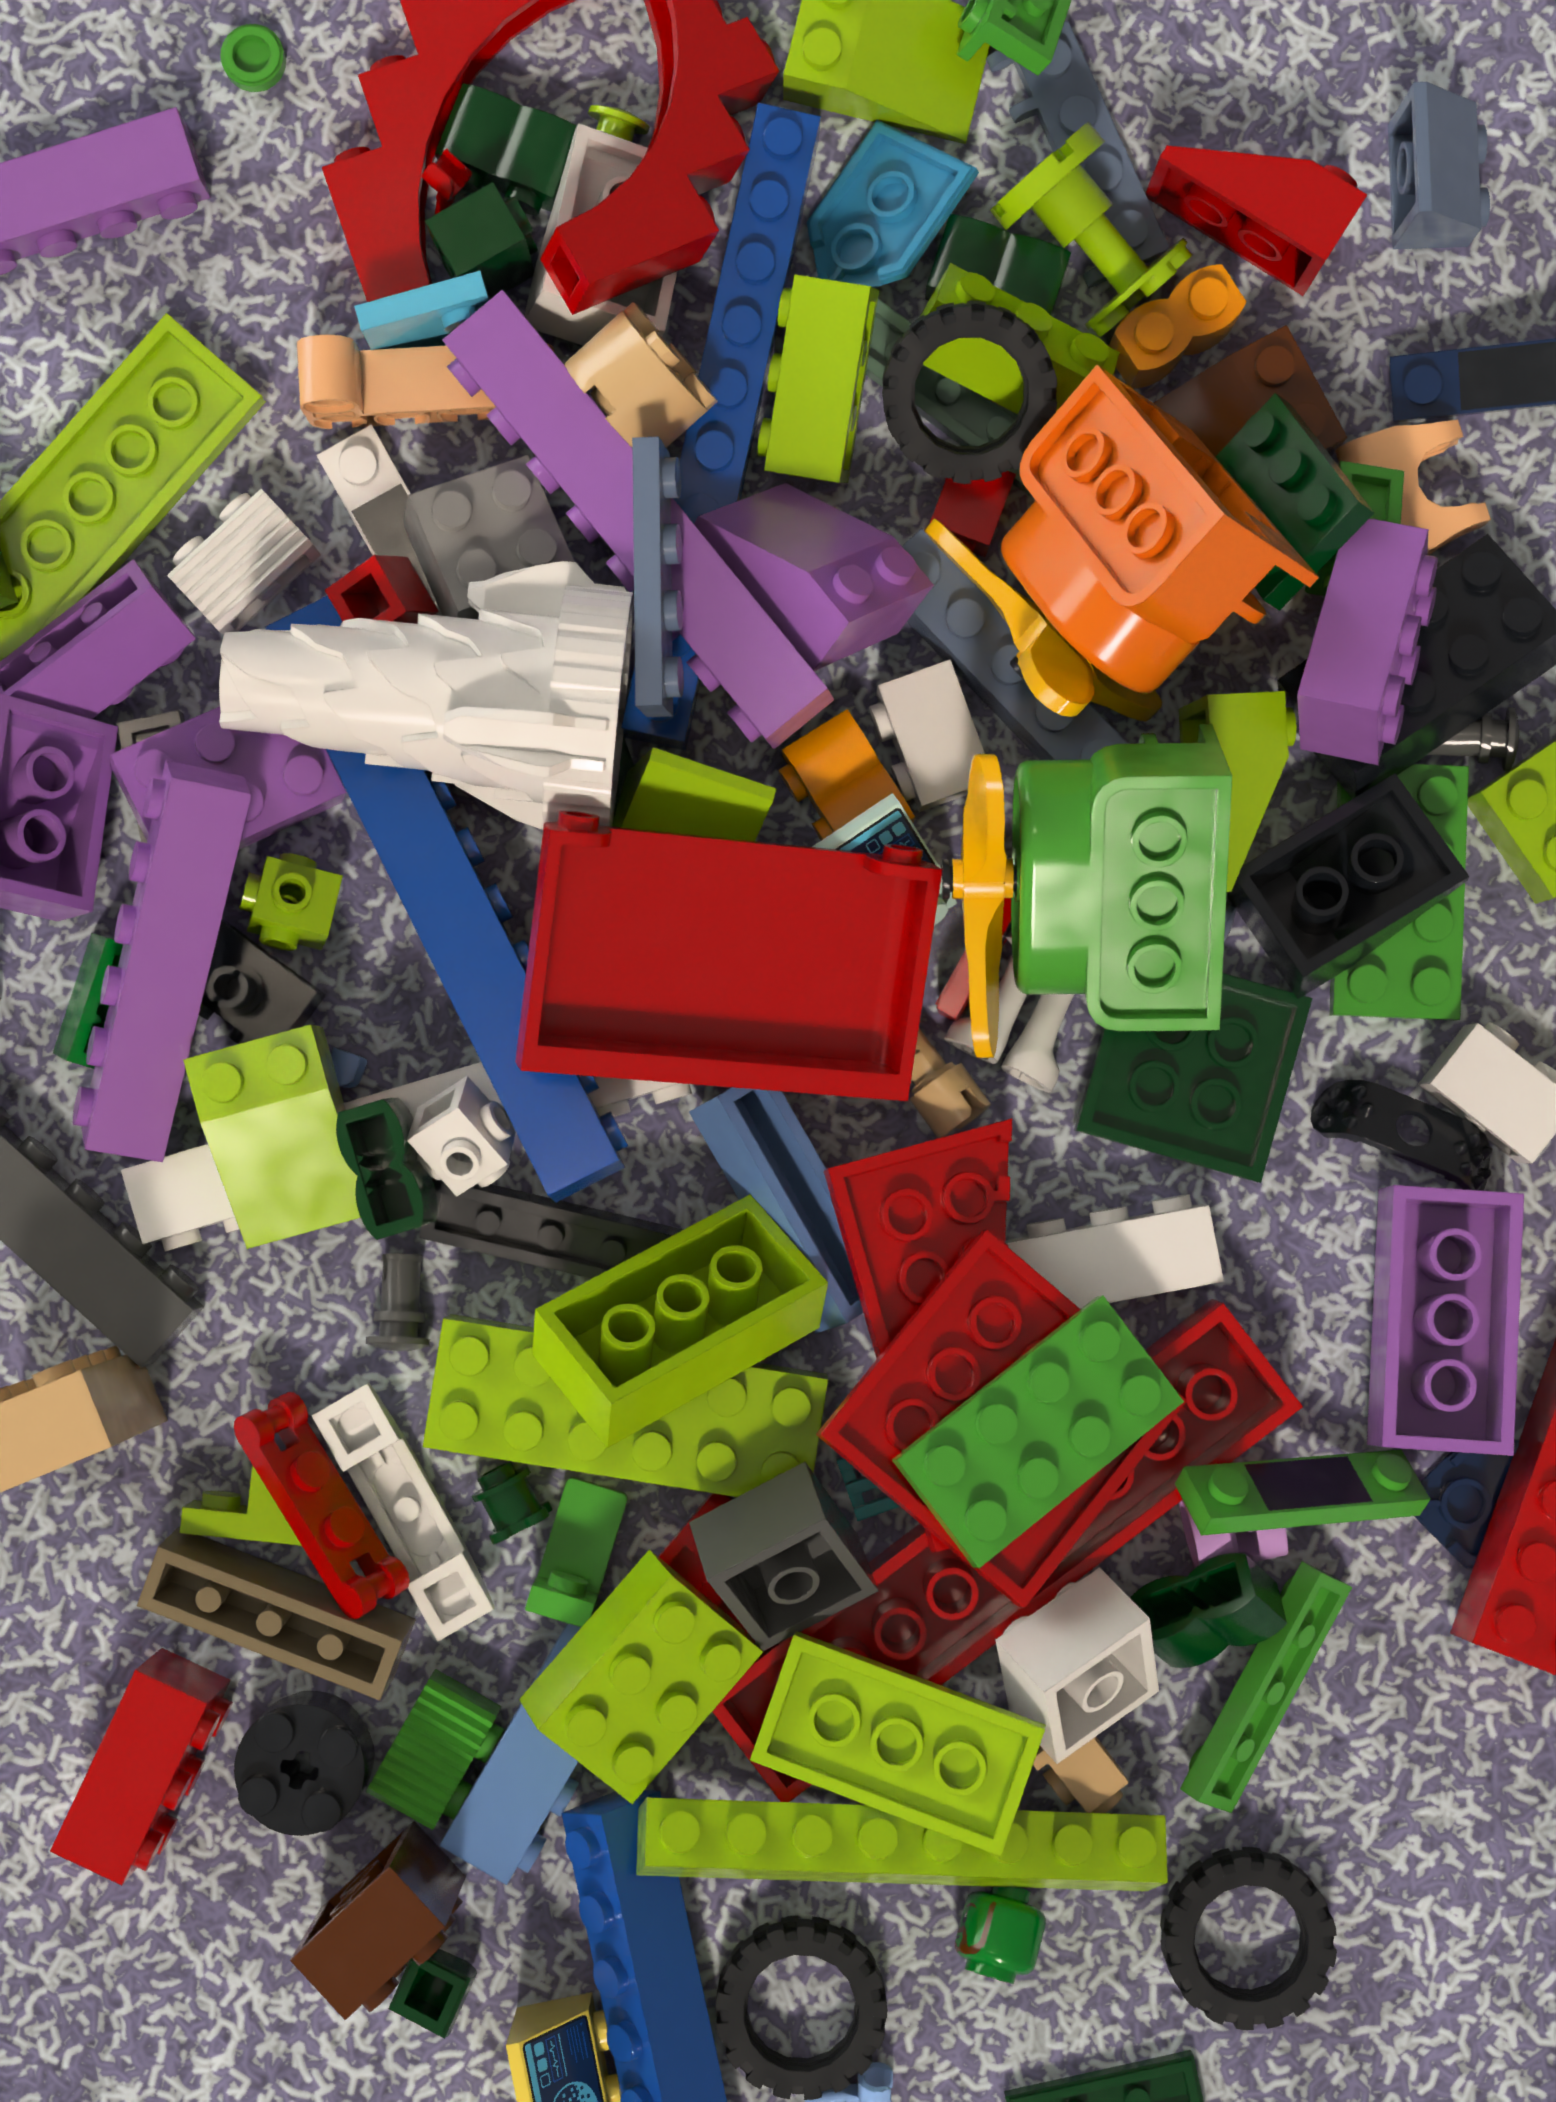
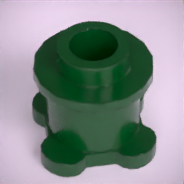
M508 1461L477 1478L482 1489L475 1492L472 1498L474 1502H482L495 1527L493 1533L489 1535L493 1545L541 1522L553 1510L549 1501L542 1504L539 1503L526 1477L531 1473L528 1466L516 1470L512 1462Z

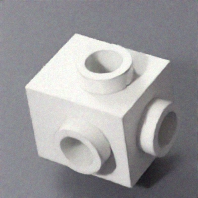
M467 1075L416 1109L407 1141L418 1153L420 1162L426 1172L432 1178L442 1180L457 1197L476 1184L480 1187L492 1184L506 1172L510 1165L509 1158L516 1131L504 1107L496 1101L490 1102Z

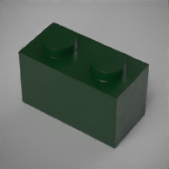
M493 182L425 220L438 257L451 279L481 271L489 298L491 299L501 290L507 292L533 277L534 267L530 255L536 253L538 248L530 234L533 232L531 224L517 199L513 196L504 201Z

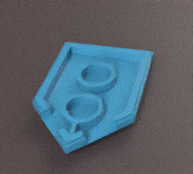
M876 120L807 221L810 245L814 251L818 275L816 278L866 285L873 288L907 278L979 174L977 168L880 120Z

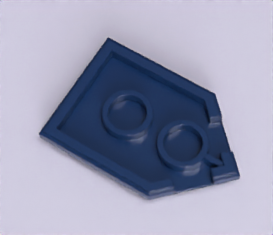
M1514 1439V1453L1517 1452L1519 1447V1439ZM1450 1452L1421 1481L1430 1497V1501L1421 1515L1414 1517L1465 1568L1474 1567L1513 1456Z

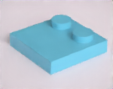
M476 271L355 305L354 307L361 331L371 350L446 345L442 339L487 303L490 298L481 271Z

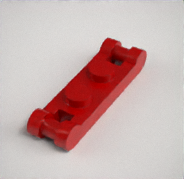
M286 1392L272 1399L268 1404L267 1410L253 1409L236 1418L234 1421V1432L239 1444L343 1613L349 1618L358 1619L376 1607L377 1599L381 1597L391 1599L405 1591L409 1587L410 1582L409 1573L405 1565L398 1558L390 1556L308 1424L307 1407L300 1396L294 1392ZM276 1433H278L287 1448L282 1452L274 1441ZM356 1561L365 1577L357 1575L350 1564Z

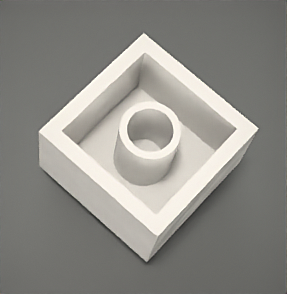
M1100 1567L1082 1580L1065 1585L1058 1592L1055 1599L1030 1616H1022L1016 1619L1006 1628L1003 1635L995 1639L1009 1711L1046 1725L1040 1746L1056 1764L1159 1692L1150 1618Z

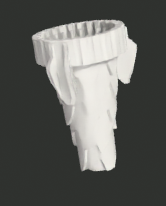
M560 561L505 572L485 581L469 582L468 604L479 613L478 619L418 613L417 624L355 618L343 621L340 626L291 624V630L254 629L243 632H225L220 648L222 660L219 678L221 712L219 723L222 729L286 735L311 747L366 754L365 764L428 770L432 772L431 781L453 783L458 788L514 820L542 830L545 822H558L559 811H578L600 816L599 825L612 827L623 743L621 727L628 691L634 593L626 592L623 586L594 584L576 562Z

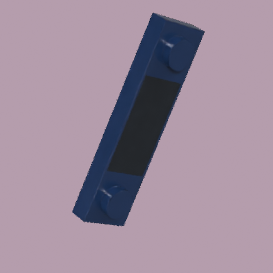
M1556 338L1390 356L1393 421H1415L1556 406Z

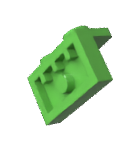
M970 0L958 21V27L964 30L956 55L968 62L984 43H987L1039 76L1052 61L1071 0Z

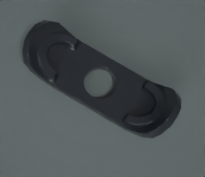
M1365 1080L1339 1081L1325 1089L1313 1106L1310 1118L1312 1126L1325 1138H1343L1355 1143L1358 1141L1444 1175V1179L1455 1182L1463 1190L1484 1191L1487 1179L1491 1176L1492 1172L1489 1168L1490 1155L1493 1149L1490 1147L1484 1132L1475 1124L1385 1086ZM1403 1115H1413L1424 1121L1430 1134L1428 1143L1422 1146H1413L1403 1141L1396 1129L1397 1119Z

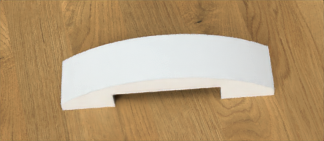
M370 1383L312 1415L342 1472L348 1471L395 1557L405 1565L410 1579L408 1590L437 1642L494 1610L495 1606L456 1525L402 1431Z

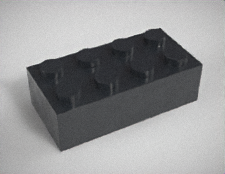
M1489 534L1480 538L1436 570L1433 587L1437 588L1434 608L1428 627H1420L1417 646H1421L1419 662L1413 684L1404 685L1400 704L1404 705V715L1396 744L1384 742L1378 765L1314 752L1352 799L1394 773L1399 775L1556 665V609ZM1307 659L1277 680L1278 691H1285L1286 707H1292L1295 712L1296 732L1298 734L1297 693Z

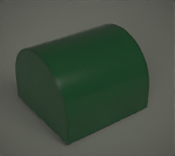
M438 1949L420 1966L411 1958L388 2009L445 2039L453 2029L477 1975V1971L468 1961L441 1949Z

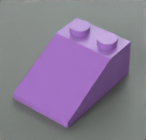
M787 483L700 515L694 523L813 671L898 634L934 586L916 564L913 557L904 550L893 536Z
M0 693V908L53 921H62L93 912L112 775L110 754L115 752L118 726Z

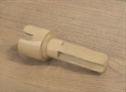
M919 1028L911 1077L915 1087L911 1090L914 1095L910 1098V1101L936 1137L941 1138L948 1136L955 1128L962 1129L987 1110L991 1103L962 1063L955 1065L953 1062H949L946 1064Z

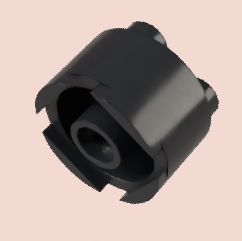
M301 1691L284 1697L268 1707L247 1730L236 1753L234 1777L241 1808L267 1828L282 1834L304 1836L331 1830L351 1811L367 1786L373 1771L374 1744L370 1732L357 1711L342 1698L321 1691ZM300 1751L310 1753L309 1764L314 1767L310 1774L300 1771V1762L295 1759Z

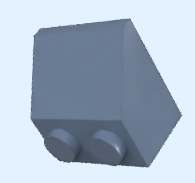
M1413 82L1388 124L1392 248L1468 247L1482 227H1486L1490 214L1489 191L1487 187L1480 188L1479 164L1485 162L1487 154V130L1485 125H1477L1476 102L1429 82Z

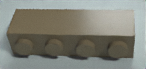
M180 1527L158 1546L137 1606L379 1701L396 1675L416 1621L413 1617L376 1604L372 1611L358 1619L349 1618L340 1609L325 1583L204 1536L180 1533Z

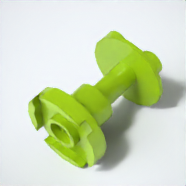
M1088 121L1072 134L1060 149L1058 148L1055 152H1052L1015 185L990 211L1007 230L1032 209L1063 248L1075 240L1118 292L1085 323L1088 330L1092 328L1099 337H1102L1129 313V310L1144 296L1149 297L1169 280L1192 254L1186 247L1188 242L1185 238H1182L1152 264L1147 266L1106 217L1104 212L1113 203L1081 165L1105 142Z

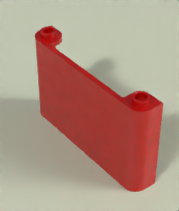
M559 811L558 822L544 823L515 1060L521 1071L908 1101L942 876L941 868L922 860V849L905 845L884 844L883 854L601 826L599 825L600 816L578 811Z

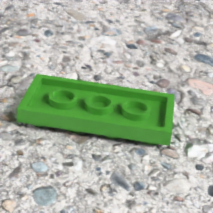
M1411 765L1397 776L1465 869L1469 766ZM1337 781L1338 808L1352 800V798ZM1465 883L1352 967L1332 978L1330 982L1329 1016L1460 1020Z
M1104 1295L1095 1297L893 1458L892 1461L972 1567L980 1568L1184 1401Z

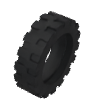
M967 301V303L955 305L954 303L944 304L937 307L936 311L926 316L923 314L909 325L910 328L904 335L898 338L891 350V356L887 366H885L882 382L883 407L888 429L892 437L899 444L903 454L911 462L914 461L923 467V470L931 476L939 479L940 476L951 478L953 482L961 484H971V480L984 479L985 482L996 480L1002 477L1001 473L1011 468L1016 470L1020 467V462L1027 446L1056 413V373L1051 358L1034 329L1010 310L1000 306L986 305L985 302ZM958 338H983L1002 346L1017 362L1023 377V403L1015 422L999 438L980 446H956L937 438L922 423L915 405V382L923 362L939 346Z
M1242 1847V1850L1230 1851L1229 1848L1212 1853V1858L1204 1862L1198 1860L1186 1870L1188 1874L1180 1883L1176 1881L1168 1894L1170 1900L1166 1909L1162 1911L1160 1921L1162 1929L1161 1950L1168 1970L1187 2002L1195 2009L1197 2007L1204 2011L1206 2017L1213 2022L1223 2025L1224 2021L1231 2022L1236 2029L1254 2030V2024L1265 2023L1267 2029L1284 2024L1282 2018L1293 2012L1296 2017L1300 2016L1311 2007L1308 2000L1314 1993L1321 1995L1329 1982L1326 1973L1329 1966L1334 1967L1337 1956V1949L1333 1945L1334 1936H1337L1334 1919L1329 1913L1325 1898L1312 1880L1301 1868L1292 1864L1284 1856L1275 1852L1272 1854L1262 1852L1260 1848ZM1244 1885L1266 1887L1283 1896L1294 1909L1300 1927L1299 1949L1290 1968L1274 1982L1254 1989L1231 1988L1212 1978L1200 1964L1194 1945L1196 1925L1206 1906L1223 1892Z
M797 1915L782 1917L781 1922L771 1925L768 1922L760 1925L753 1930V1935L745 1941L741 1940L731 1952L730 1959L721 1971L716 1995V2026L719 2039L726 2047V2056L735 2069L740 2067L746 2073V2080L758 2089H761L762 2085L772 2088L774 2096L790 2099L791 2094H804V2100H814L822 2098V2091L833 2088L834 2092L837 2093L851 2085V2077L857 2073L862 2075L873 2062L872 2055L876 2049L880 2050L884 2040L888 2009L884 1980L876 1965V1960L870 1950L856 1940V1935L843 1926L838 1928L829 1924L827 1919L812 1916V1920L799 1919ZM793 1955L816 1956L835 1965L848 1979L855 1998L854 2019L845 2037L830 2051L811 2058L786 2057L768 2048L754 2032L747 2012L748 1994L757 1976L772 1962Z

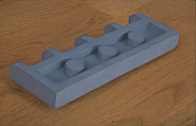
M1066 20L1064 22L1051 63L1039 76L998 50L990 54L986 61L991 72L1003 70L1014 63L1029 98L1009 109L1014 123L1037 115L1053 152L1058 148L1060 149L1066 143L1065 141L1088 121L1096 129L1105 142L1081 165L1113 203L1104 214L1145 264L1158 259L1170 247L1069 21ZM1097 267L1092 268L1083 275L1088 288L1108 281Z

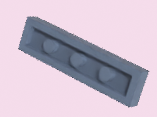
M659 436L632 438L635 706L646 717L673 716V697H682L684 691L682 659L672 655V631H681L683 626L682 596L680 590H672L671 565L681 564L682 561L681 529L678 523L671 524V498H680L681 469L678 457H670L669 451Z

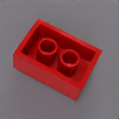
M164 1648L158 1650L134 1671L50 1852L121 1886L137 1868L147 1871L156 1854L161 1855L177 1824L178 1819L168 1815L169 1811L177 1809L184 1795L188 1797L204 1767L205 1760L196 1756L198 1749L203 1751L210 1738H215L218 1735L230 1712L233 1702L223 1696L231 1680Z

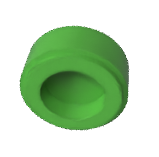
M258 24L239 26L227 35L222 44L220 54L222 66L230 81L238 88L249 92H261L270 89L282 78L286 68V54L279 38L269 28Z

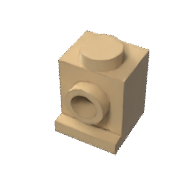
M1097 1737L1090 1740L1058 1764L1039 1746L1033 1763L1037 1771L1046 1764H1049L1051 1768L1043 1773V1776L1066 1806L1076 1799L1086 1813H1107L1123 1797L1120 1789L1129 1783L1122 1769Z

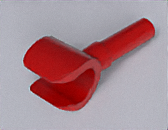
M447 148L443 151L436 163L431 162L421 175L438 192L434 215L454 203L455 196L472 176V172Z

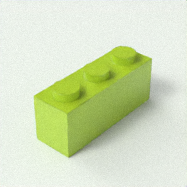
M952 263L949 264L920 315L924 314L926 316L944 304L954 303L955 305L967 303V301L985 302L986 305L1000 306L1013 312L1018 318L1034 329L1051 358L1057 377L1056 411L1096 365H1099L1113 375L1120 354L1119 351L1107 346L1099 337L1091 333H1083L1049 315L1039 305L1026 303L992 285L982 275L967 272ZM958 338L939 346L923 362L924 366L1018 414L1023 403V377L1017 362L1002 346L983 338Z
M794 274L792 288L783 289L778 308V326L786 328L782 354H773L768 373V391L776 393L772 418L764 417L758 438V455L766 457L764 471L835 483L849 482L878 302V289L866 285Z

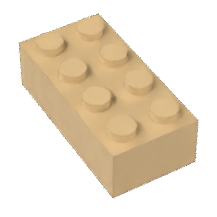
M115 1345L108 1349L84 1355L74 1360H68L32 1375L33 1378L29 1380H23L0 1388V1493L113 1447L168 1421L146 1366L140 1368L127 1354L122 1356L119 1348Z

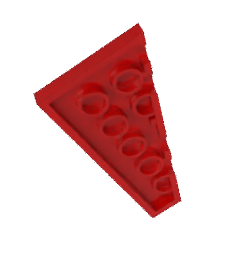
M1012 1118L824 1170L876 1359L981 1231L989 1230L1008 1247L1005 1241L1007 1202L1010 1201L1011 1177L1008 1176L1009 1142L1012 1141ZM924 1527L931 1552L949 1549Z

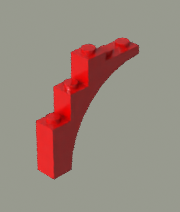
M400 0L418 54L408 58L403 55L384 57L373 63L370 71L358 74L382 147L370 150L368 147L351 148L338 154L334 159V163L322 167L367 302L432 284L427 263L425 223L429 184L421 175L426 167L435 160V151L462 84L471 85L476 76L510 40L548 13L576 0Z
M643 0L657 47L659 98L653 136L644 158L632 175L597 206L556 227L540 258L572 315L700 262L719 232L711 206L705 198L699 195L725 185L732 180L750 149L745 142V136L740 124L731 115L760 103L777 76L779 69L775 64L770 46L759 37L749 18L745 17L726 24L717 0Z

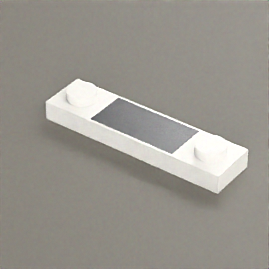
M371 424L316 456L371 554L408 557L439 611L435 615L442 616L403 525L407 499L411 493Z

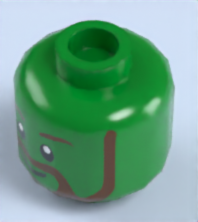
M992 1887L991 1893L975 1891L968 1895L955 1939L957 1953L967 1959L965 1970L1010 1984H1014L1016 1975H1027L1034 1970L1046 1926V1918L1040 1909L1028 1904L1031 1891L1020 1887Z

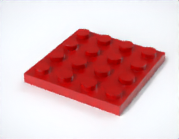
M983 1230L816 1435L972 1567L892 1459L1077 1313L1080 1308L989 1230ZM1180 1395L1184 1401L1180 1406L982 1567L973 1569L1016 1606L1025 1608L1187 1400Z

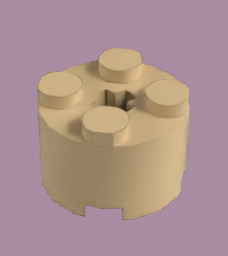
M632 302L625 310L621 311L566 361L564 365L584 394L590 389L593 390L590 394L607 415L605 419L631 447L632 438L659 436L667 448L714 406L718 400L696 375V370L674 344L670 343L668 345L658 334V328L635 302Z

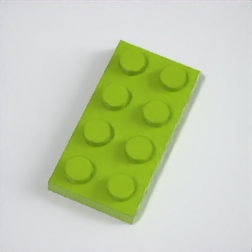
M796 1631L790 1643L750 1761L1001 1857L1046 1725Z

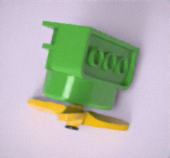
M1199 724L1198 743H1158L1155 733H1141L1139 743L1105 746L1095 752L1090 759L1026 760L1020 763L1015 772L1013 789L1012 858H1006L1004 845V786L998 758L995 754H976L973 756L969 772L968 794L963 808L961 859H952V866L949 864V859H942V898L949 899L950 892H952L953 899L962 900L964 941L969 974L971 1035L977 1058H994L997 1048L999 967L1002 953L1004 898H1011L1013 973L1016 987L1023 994H1085L1088 1012L1095 1023L1105 1029L1114 1031L1220 1030L1232 773L1212 724Z

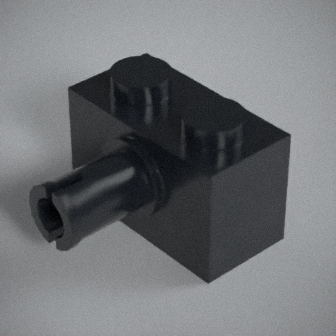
M221 919L199 1016L209 1020L215 1012L230 1023L234 1028L228 1036L237 1044L303 1027L326 994L226 920Z

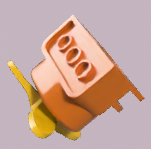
M1099 365L1092 369L1032 439L1024 451L1020 462V478L1035 501L1002 539L1001 553L1007 566L1034 602L1027 599L994 574L937 519L934 518L924 530L938 548L988 597L1008 624L1014 644L1019 650L1010 661L1012 668L1025 680L1031 692L1041 703L1055 713L1067 717L1077 716L1092 701L1136 720L1145 722L1150 720L1162 706V700L1155 690L1161 686L1201 640L1208 639L1232 612L1253 624H1257L1266 615L1265 609L1251 591L1275 565L1308 587H1311L1319 578L1190 428Z

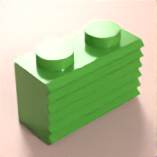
M435 1669L365 1792L431 1830L435 1828L442 1814L454 1820L473 1786L462 1779L474 1757L486 1763L504 1731V1728L494 1723L502 1706Z

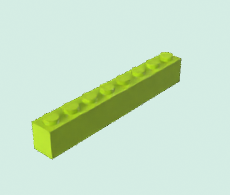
M647 1797L638 1808L636 1875L1149 1891L1168 1883L1165 1815L1017 1810L1000 1857L867 1805Z

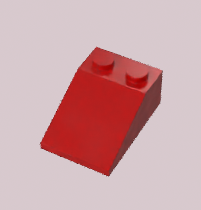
M1169 145L1161 153L1146 190V196L1150 201L1302 296L1305 295L1367 197L1366 193L1357 188L1354 178L1336 166L1326 165L1322 167L1315 161L1307 159Z

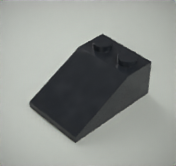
M1394 773L1244 864L1232 892H1228L1227 897L1236 907L1237 912L1292 992L1299 999L1363 959L1468 881L1469 875L1399 777Z

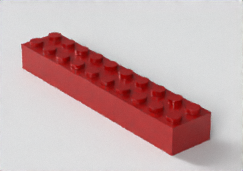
M1211 1299L1145 1350L1174 1389L1187 1402L1025 1608L1016 1606L951 1549L931 1552L924 1526L919 1523L868 1562L878 1592L800 1633L933 1683L943 1685L995 1645V1639L1003 1635L1006 1628L1013 1621L1022 1616H1030L1052 1601L1065 1585L1078 1581L1183 1499L1175 1482L1184 1467L1231 1463L1303 1408V1406L1226 1305ZM793 1636L764 1650L712 1711L749 1761ZM750 1761L780 1802L792 1801L812 1785Z

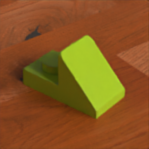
M253 1465L248 1505H241V1494L203 1491L202 1501L193 1500L182 1507L180 1533L302 1546Z

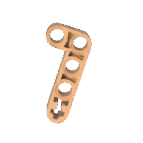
M314 335L297 341L300 409L309 423L317 428L332 429L333 422L351 421L352 428L367 427L371 424L372 426L395 425V419L415 418V424L458 422V415L477 414L478 420H490L486 415L496 407L482 389L471 397L447 368L456 359L447 346L360 351L352 338L340 335ZM547 343V345L554 352V347L551 344Z

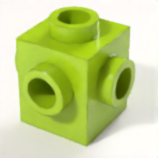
M282 853L279 859L267 856L261 875L248 872L239 909L251 912L247 932L260 935L259 941L262 944L280 950L294 951L298 945L322 950L329 935L343 875L316 869L317 863L305 856L292 853ZM283 899L290 900L294 904L287 903Z

